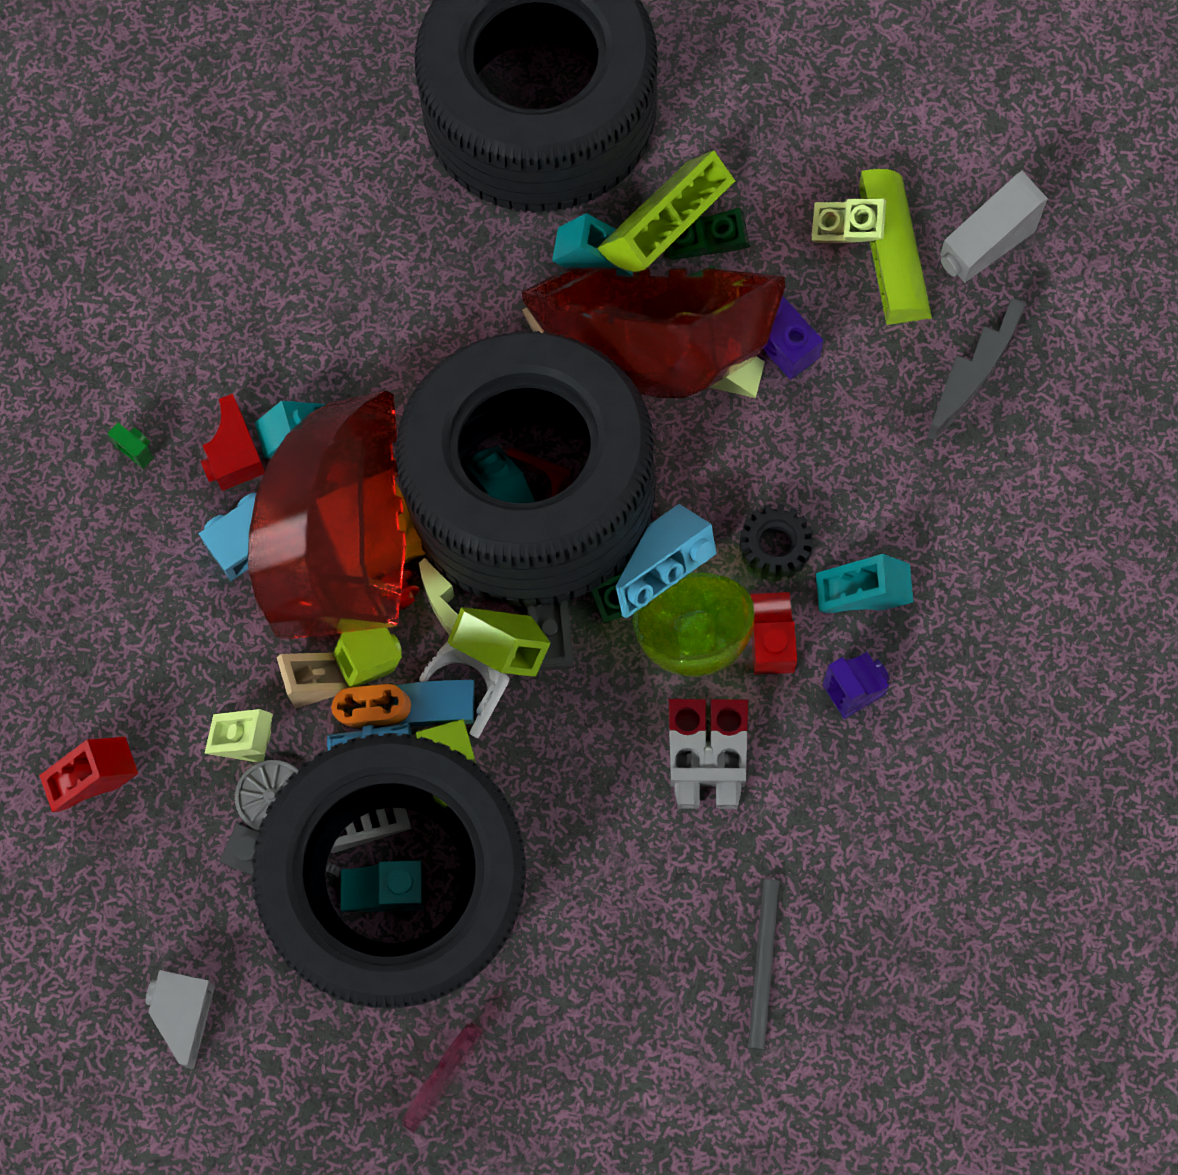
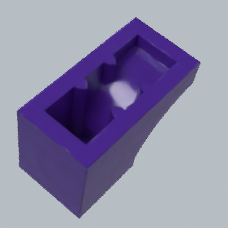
M865 652L853 659L845 660L841 657L829 664L822 686L842 717L846 719L885 696L889 688L887 682L890 680V677L884 665L878 659L873 661L868 652Z

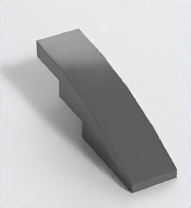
M1011 298L1000 330L983 328L972 361L956 356L927 438L935 440L965 411L986 385L1008 348L1026 302Z

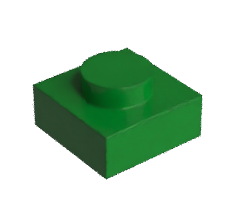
M117 423L107 433L114 446L142 469L154 459L148 449L151 442L138 429L133 427L128 431L120 423Z

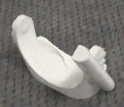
M446 642L437 652V656L432 658V662L428 663V667L424 668V673L422 672L419 681L427 682L436 670L452 663L467 664L477 669L485 679L487 693L477 708L478 716L469 734L479 738L510 679L506 674L492 669L451 647Z

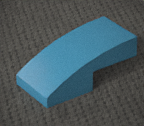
M474 680L427 681L395 685L407 693L411 700L409 715L404 721L395 725L409 722L410 726H434V724H447L464 719L465 724H474ZM394 698L393 705H398V700Z

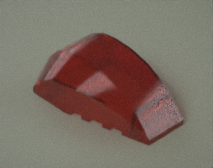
M570 267L522 291V299L545 332L549 334L557 333L558 336L565 335L566 338L572 337L574 340H580L581 343H587L589 347L593 346L596 350H600L625 371L640 394L655 398H686L707 389L754 360L768 343L786 286L785 276L722 269H704L702 271L703 276H687V269H670L669 276H650V268H646L642 271L633 272V276L617 275L616 268Z
M376 392L330 402L308 414L285 436L268 462L253 507L248 538V570L259 612L276 638L295 639L398 626L406 537L405 532L399 530L398 516L404 512L402 497L396 495L395 478L398 477L396 459L393 458L392 443H395L397 440L394 394L391 392Z

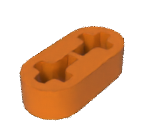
M393 684L349 687L342 689L336 694L331 708L334 717L351 728H363V726L371 724L373 727L401 723L407 718L411 710V700L407 693ZM390 696L398 700V705L391 707V713L383 707H377L379 704L389 703ZM352 700L362 706H366V708L354 709L352 716L343 711L344 707L351 706Z

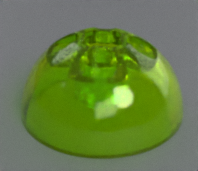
M689 573L647 605L633 614V629L644 653L660 668L680 676H707L731 665L745 650L754 628V604L747 590L728 577L713 573Z

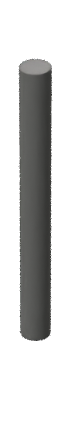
M763 879L748 1049L765 1050L780 881L775 879Z

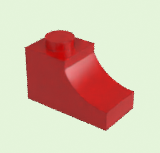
M233 393L218 399L221 408L219 428L213 439L202 445L207 458L201 460V464L209 483L217 480L222 491L266 474Z
M790 592L749 594L754 675L794 673L797 664V651Z
M126 737L87 739L39 776L51 811L61 812L96 795L114 791L139 773Z

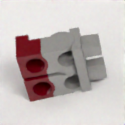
M668 699L670 787H675L674 793L677 808H699L700 787H716V808L738 809L741 787H745L748 699H711L710 742H706V699Z

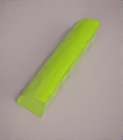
M714 150L687 161L606 238L597 249L606 259L619 268L633 272L646 269L735 182L734 178Z
M888 169L861 171L859 181L861 199L886 200L883 239L870 241L886 325L931 319L932 315L903 177L898 172Z

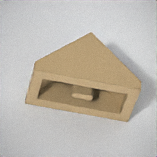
M333 653L280 654L277 656L287 695L295 709L334 697L342 689L349 688Z

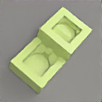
M424 558L419 562V567L428 600L438 620L450 635L458 616L447 604L455 596L453 587Z

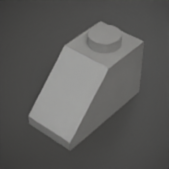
M159 970L157 980H151L146 994V1005H150L148 1013L177 1062L186 1068L194 1069L215 985L209 980Z

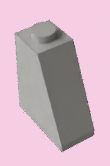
M1020 171L944 240L940 253L942 266L951 276L955 277L958 275L964 283L1036 232L1048 198L1023 171Z

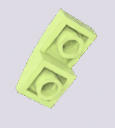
M847 199L846 202H815L811 240L815 243H853L883 239L886 200Z

